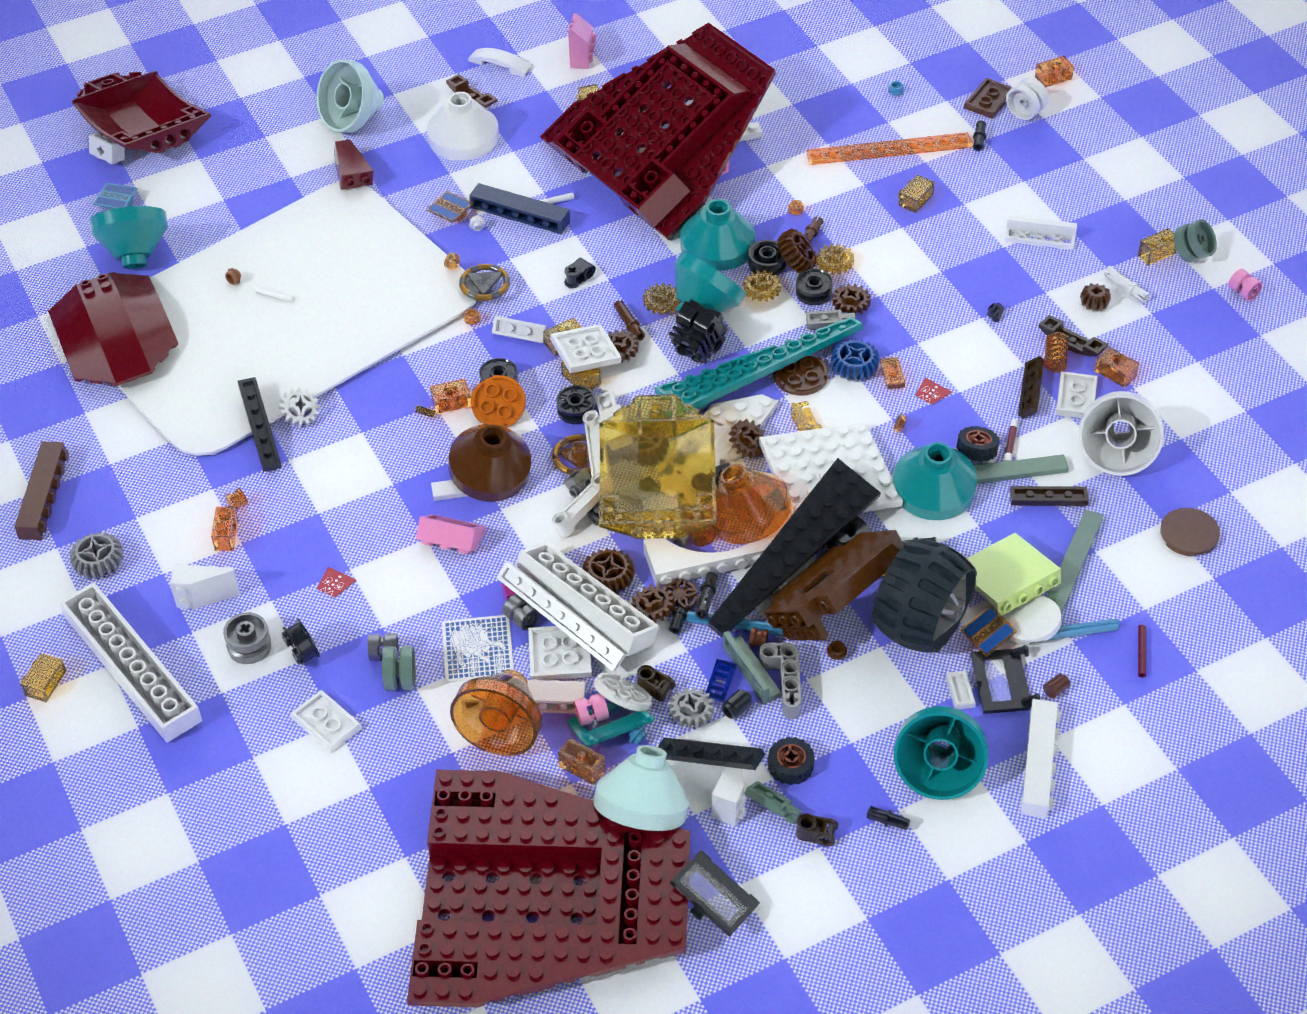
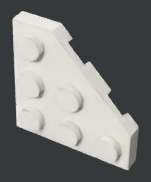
M761 394L714 403L704 413L703 421L715 423L719 426L727 424L731 428L739 420L744 421L748 419L749 423L754 420L756 426L760 424L762 427L778 407V401Z

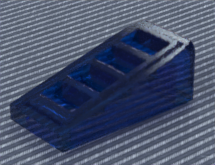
M716 659L705 694L709 693L710 698L724 702L737 669L736 664ZM719 670L729 672V674L720 673ZM719 676L722 678H726L727 680L723 681L720 679H716V677ZM714 683L722 684L725 686L724 688H722L719 686H715ZM711 690L721 691L722 695L712 693Z

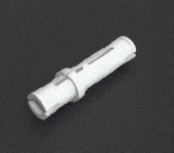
M1108 266L1105 269L1107 272H1104V275L1124 288L1130 296H1135L1142 303L1149 299L1150 293L1142 289L1137 282H1132L1112 266Z

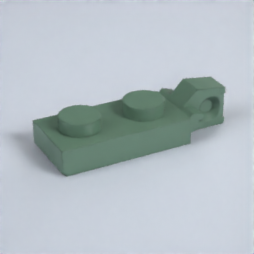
M756 781L745 790L744 794L750 797L752 801L760 803L772 813L784 817L787 822L794 825L802 814L800 809L791 804V800L759 781Z

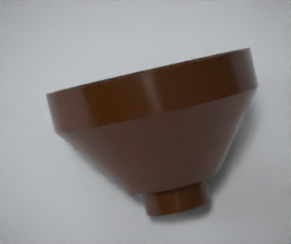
M482 424L466 429L453 441L448 459L449 475L455 486L467 496L480 501H501L517 494L528 481L531 469V453L526 442L514 431L500 425Z

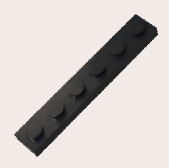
M256 377L238 380L239 391L262 470L266 472L282 468Z
M665 737L658 746V748L667 753L666 760L756 770L765 756L762 748Z

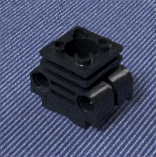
M691 299L689 302L685 301L676 316L677 326L674 325L672 327L674 333L669 332L671 343L678 354L682 356L687 355L696 363L702 362L706 364L708 362L706 357L709 359L711 357L710 352L716 354L726 340L724 335L728 328L724 325L723 316L720 312L704 308L698 302Z

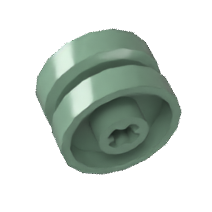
M1199 219L1190 224L1179 226L1175 230V247L1179 256L1185 262L1192 263L1215 254L1217 249L1216 235L1206 220Z
M413 645L402 646L399 655L395 646H384L382 677L385 691H396L399 686V678L404 691L415 690L416 659Z

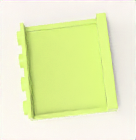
M1016 533L966 558L977 571L974 589L996 607L997 617L1009 613L1011 610L1061 584V568Z

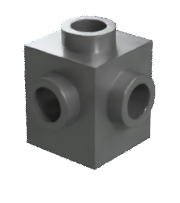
M585 468L575 470L563 483L568 488L570 495L576 498L591 483L592 476Z

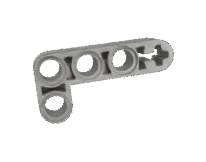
M765 643L760 647L759 662L764 669L780 670L782 713L788 719H796L801 713L798 647L793 643Z

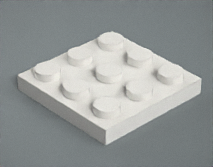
M601 324L550 335L551 342L570 373L621 363L622 357Z
M557 626L528 628L531 680L592 677L590 652Z

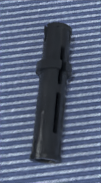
M708 572L705 582L701 585V596L695 613L699 619H706L708 617L712 597L717 590L716 582L718 575L714 572Z

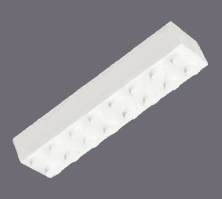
M547 542L519 551L515 564L517 568L625 652L626 656L653 646L659 625Z

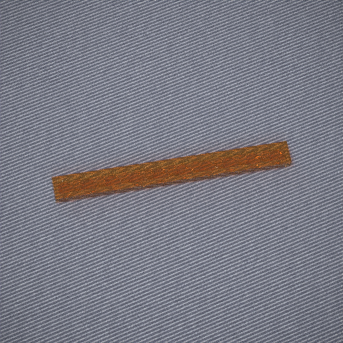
M965 132L807 149L806 155L809 165L965 149L972 147V141L969 133Z

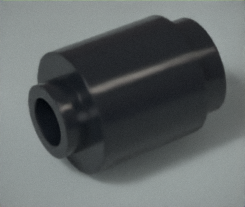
M738 689L724 702L722 706L723 713L729 719L738 718L752 705L751 695L745 690Z

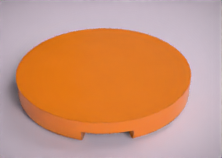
M494 375L478 383L471 395L472 412L481 424H494L507 428L518 422L524 414L526 396L522 387L513 378L504 375Z

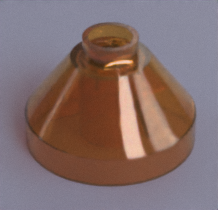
M732 464L721 472L720 481L709 504L708 519L716 535L725 542L732 544L756 542L771 535L784 524L792 510V497L785 482L779 476L748 468L742 464Z
M505 670L502 673L468 680L458 689L450 706V717L459 734L475 747L495 755L515 756L525 753L534 745L542 728V715L528 687L527 679L523 674L515 670Z

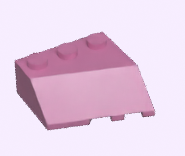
M574 13L570 28H568L570 68L589 69L590 63L593 62L596 33H593V26L577 13Z

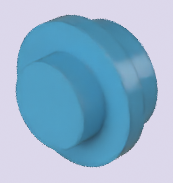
M892 81L888 86V92L895 96L904 92L902 82Z
M642 726L630 732L629 736L631 738L629 742L631 744L634 743L637 746L647 736L648 733L645 731V727Z

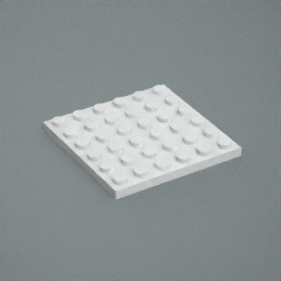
M866 422L759 437L760 447L790 516L793 515L837 458L881 492L880 497L863 512L900 507L903 504V500L894 487L891 474Z

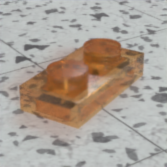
M881 358L880 366L887 390L905 388L906 382L899 358Z

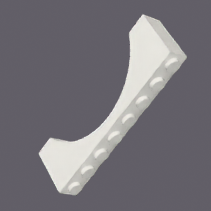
M788 509L774 511L770 524L760 536L742 547L729 551L714 553L692 551L671 543L663 536L643 540L644 555L655 585L660 584V586L672 583L673 580L681 578L688 581L690 579L706 577L708 572L717 574L752 566L791 516Z

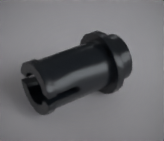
M678 607L672 611L673 618L668 628L671 633H681L683 622L687 617L685 609Z

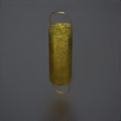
M419 405L415 408L417 413L432 418L435 416L436 411Z

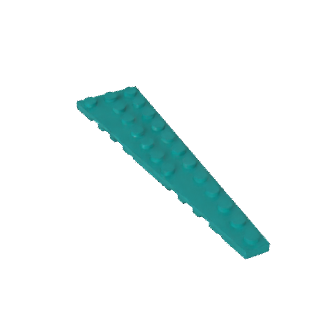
M853 317L817 329L814 334L805 333L800 335V339L794 341L791 339L785 340V344L778 347L774 344L718 364L716 369L707 368L701 370L702 374L693 376L690 374L685 376L686 380L680 382L674 380L654 387L655 394L682 413H691L693 410L722 398L730 392L737 391L739 388L751 384L762 377H766L774 371L781 370L783 367L795 363L806 356H810L820 349H824L835 342L841 341L843 338L856 334V332L863 329V324Z

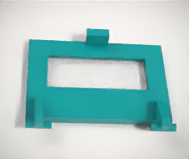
M611 702L607 704L608 719L602 721L594 719L592 724L581 727L577 716L567 719V724L586 749L649 724L655 720V717L651 716L648 711H634Z

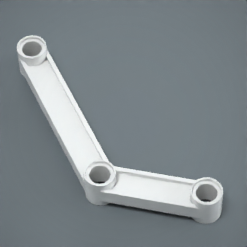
M595 410L588 411L583 416L592 476L591 483L563 511L555 513L551 519L559 535L563 537L572 534L575 525L603 497L611 495L614 491L607 446L602 439L604 431L599 426L598 420L600 416Z

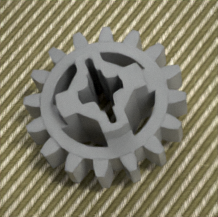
M685 687L683 693L678 690L677 696L672 695V701L669 702L670 716H673L674 723L680 721V727L687 724L688 729L691 728V725L699 728V723L705 726L706 719L711 720L712 714H714L713 699H710L709 693L703 694V689L696 691V688L693 687L692 691H689Z

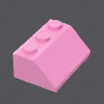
M430 514L420 516L416 539L421 540V544L433 546V543L439 544L442 549L451 550L452 547L457 548L460 553L469 554V552L477 549L486 526Z

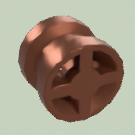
M752 627L749 647H761L767 643L768 629L761 631Z

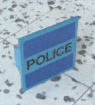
M106 183L93 205L111 209L129 207L133 204V196L138 188Z

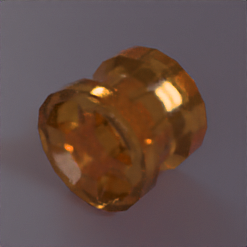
M240 488L235 489L232 494L228 493L225 495L226 502L232 511H236L240 506L248 504L247 498Z

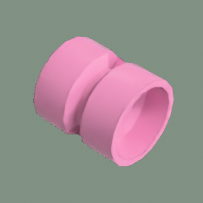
M1243 268L1237 270L1228 282V287L1239 293L1247 301L1253 300L1260 293L1263 286L1261 281L1252 277Z
M600 693L591 695L588 700L584 697L573 701L581 727L592 724L594 719L602 721L609 718L605 698ZM587 706H591L592 714L588 713Z

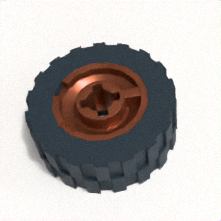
M965 427L958 434L956 449L969 460L987 462L997 456L1000 442L999 436L985 427Z
M797 737L779 739L769 749L768 770L770 769V774L774 776L775 780H779L783 784L793 785L805 782L814 770V751L811 749L810 744H807L803 739L800 740Z

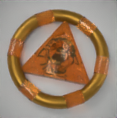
M574 434L564 437L553 448L552 460L561 472L571 475L575 470L585 468L591 474L590 467L587 468L589 454L587 444L584 443L587 442L586 434ZM570 442H573L570 448L561 449ZM559 453L578 469L563 465L560 461Z

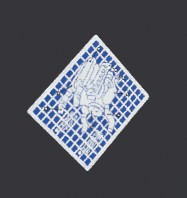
M505 615L442 621L446 682L461 681L462 678L471 677L490 678L514 675L509 618Z

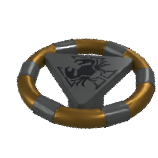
M494 264L472 266L459 279V287L462 293L468 298L477 301H489L499 298L510 286L508 273L503 268ZM481 270H491V271H493V272L476 273V272L481 271ZM503 277L502 287L492 292L493 286ZM467 278H469L470 281L474 284V286L478 289L479 294L469 291L467 289Z

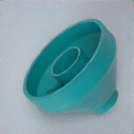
M713 199L683 225L680 233L681 251L692 254L718 271L734 269L749 260V248L755 243V229L751 222L732 208L726 200Z
M152 206L114 208L97 213L89 220L92 236L116 260L122 261L124 269H138L147 266L146 258L152 255L168 228L166 211Z
M682 251L674 263L676 299L680 302L675 309L677 312L685 301L689 302L692 299L704 308L721 313L738 307L747 295L739 285L688 252Z
M934 442L929 445L915 447L906 452L895 466L893 483L897 493L903 500L902 507L906 511L922 519L946 520L960 515L971 505L976 493L977 474L972 462L964 454L945 443Z
M945 706L928 707L911 715L901 726L894 746V763L900 778L914 792L936 800L954 799L973 790L982 780L988 764V742L980 725L965 712ZM937 741H945L949 744H942Z

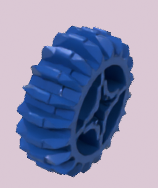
M856 338L854 341L848 339L847 342L841 341V344H836L830 358L835 374H839L840 378L846 377L847 381L853 379L854 382L856 379L862 381L863 378L869 379L870 375H874L880 361L878 350H875L874 345L870 346L869 342L864 343L863 339L857 341Z

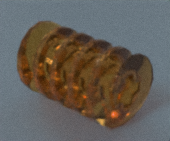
M1052 333L1046 338L1044 366L1047 370L1054 373H1061V371L1063 372L1067 368L1069 338L1064 333Z

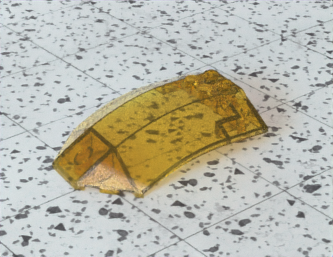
M676 394L637 395L632 399V403L626 407L622 406L613 413V417L599 423L600 528L631 536L635 539L681 538L717 524L713 419L710 417L706 418L700 414V410L691 404L687 405L682 402L681 398Z

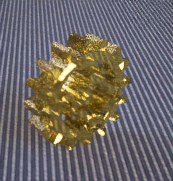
M830 243V247L824 245V249H819L817 265H820V270L825 269L826 272L831 271L832 275L835 272L841 275V271L847 273V269H852L854 253L851 252V248L846 249V245L841 247L839 243L836 246Z
M757 270L756 274L751 272L750 276L745 277L743 288L747 293L746 296H752V300L758 299V302H761L764 299L768 302V298L774 300V296H779V292H781V279H778V275L772 276L773 272L766 273V270H764L763 273H760Z
M664 282L662 285L655 283V287L650 285L649 290L645 289V294H643L644 307H647V311L652 310L653 314L659 312V315H662L665 312L668 315L670 310L675 312V308L680 303L676 299V287L671 288V284L665 286Z

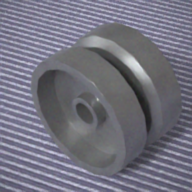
M246 612L237 614L226 622L223 628V636L231 659L241 664H254L263 660L271 650V637L268 625L262 616Z

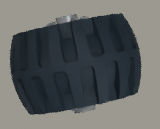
M913 539L911 542H907L896 554L880 583L872 611L873 623L884 635L903 647L927 653L940 651L948 643L953 633H955L966 613L976 585V568L962 554L947 545L923 539Z

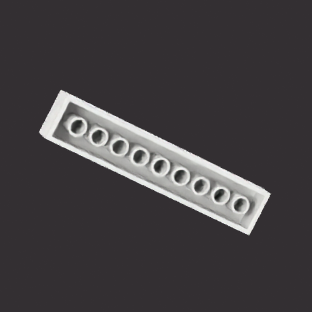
M94 582L59 602L66 620L166 743L202 722L199 708Z

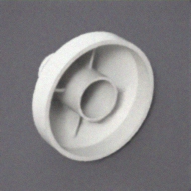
M453 93L427 124L429 146L439 156L451 160L463 161L479 158L489 153L497 145L499 140L498 121L492 112L472 99L468 93Z
M1118 391L1099 397L1088 406L1080 422L1079 443L1084 456L1095 468L1107 474L1126 476L1144 470L1157 458L1163 445L1164 428L1159 412L1150 401L1135 393ZM1119 421L1129 423V431L1116 432L1114 423Z

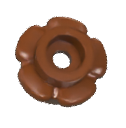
M231 268L225 273V278L230 284L234 285L235 283H240L241 273L237 269Z

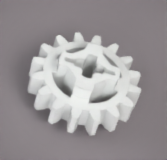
M298 387L297 391L291 388L290 394L285 392L284 397L280 400L282 404H280L279 409L283 410L280 415L286 416L285 422L292 421L291 426L295 423L298 424L299 428L302 423L308 426L309 421L313 423L315 417L319 414L317 411L320 408V405H317L318 398L313 399L314 393L308 394L307 388L304 392L301 391L300 387Z

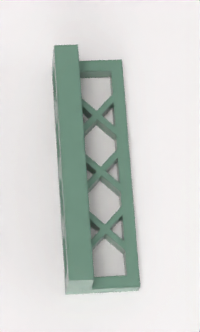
M729 631L724 632V650L762 704L765 705L780 698L781 691L742 636L739 635L733 638Z

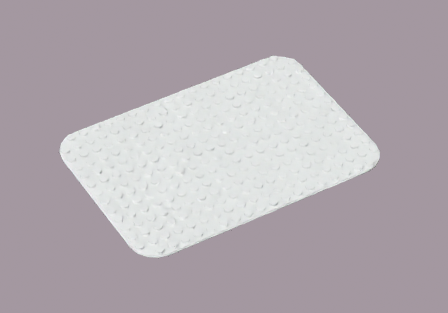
M335 182L318 189L150 277L179 344L176 348L168 351L169 355L162 363L158 362L156 364V370L152 374L119 385L118 388L174 447L185 454L195 456L216 455L218 452L252 435L239 391L238 380L256 377L269 424L283 417L280 415L283 411L279 409L280 404H282L280 400L284 397L285 392L290 394L291 388L297 391L298 387H300L303 392L307 388V393L313 392V399L464 314L474 306L476 300L468 298L460 290L459 279L465 270L454 260L447 266L448 255L374 190L366 185L341 190L339 182ZM234 268L241 273L240 283L232 285L226 280L225 273L228 272V269ZM467 278V289L478 294V289ZM256 286H261L295 296V300L290 302L255 292Z

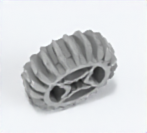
M99 531L96 534L90 532L89 536L83 535V539H77V544H73L72 550H70V562L73 569L80 576L84 575L87 579L90 576L94 579L97 576L103 578L104 574L110 575L112 570L117 571V566L121 565V560H123L124 556L123 547L118 538H115L113 534L109 535L107 532L101 534Z

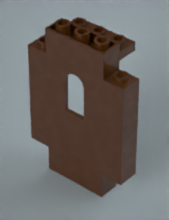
M897 531L860 532L847 544L832 546L769 598L772 606L764 611L768 623L773 628H782V633L788 641L826 639L829 634L819 618L824 614H837L886 573L896 554L904 547Z

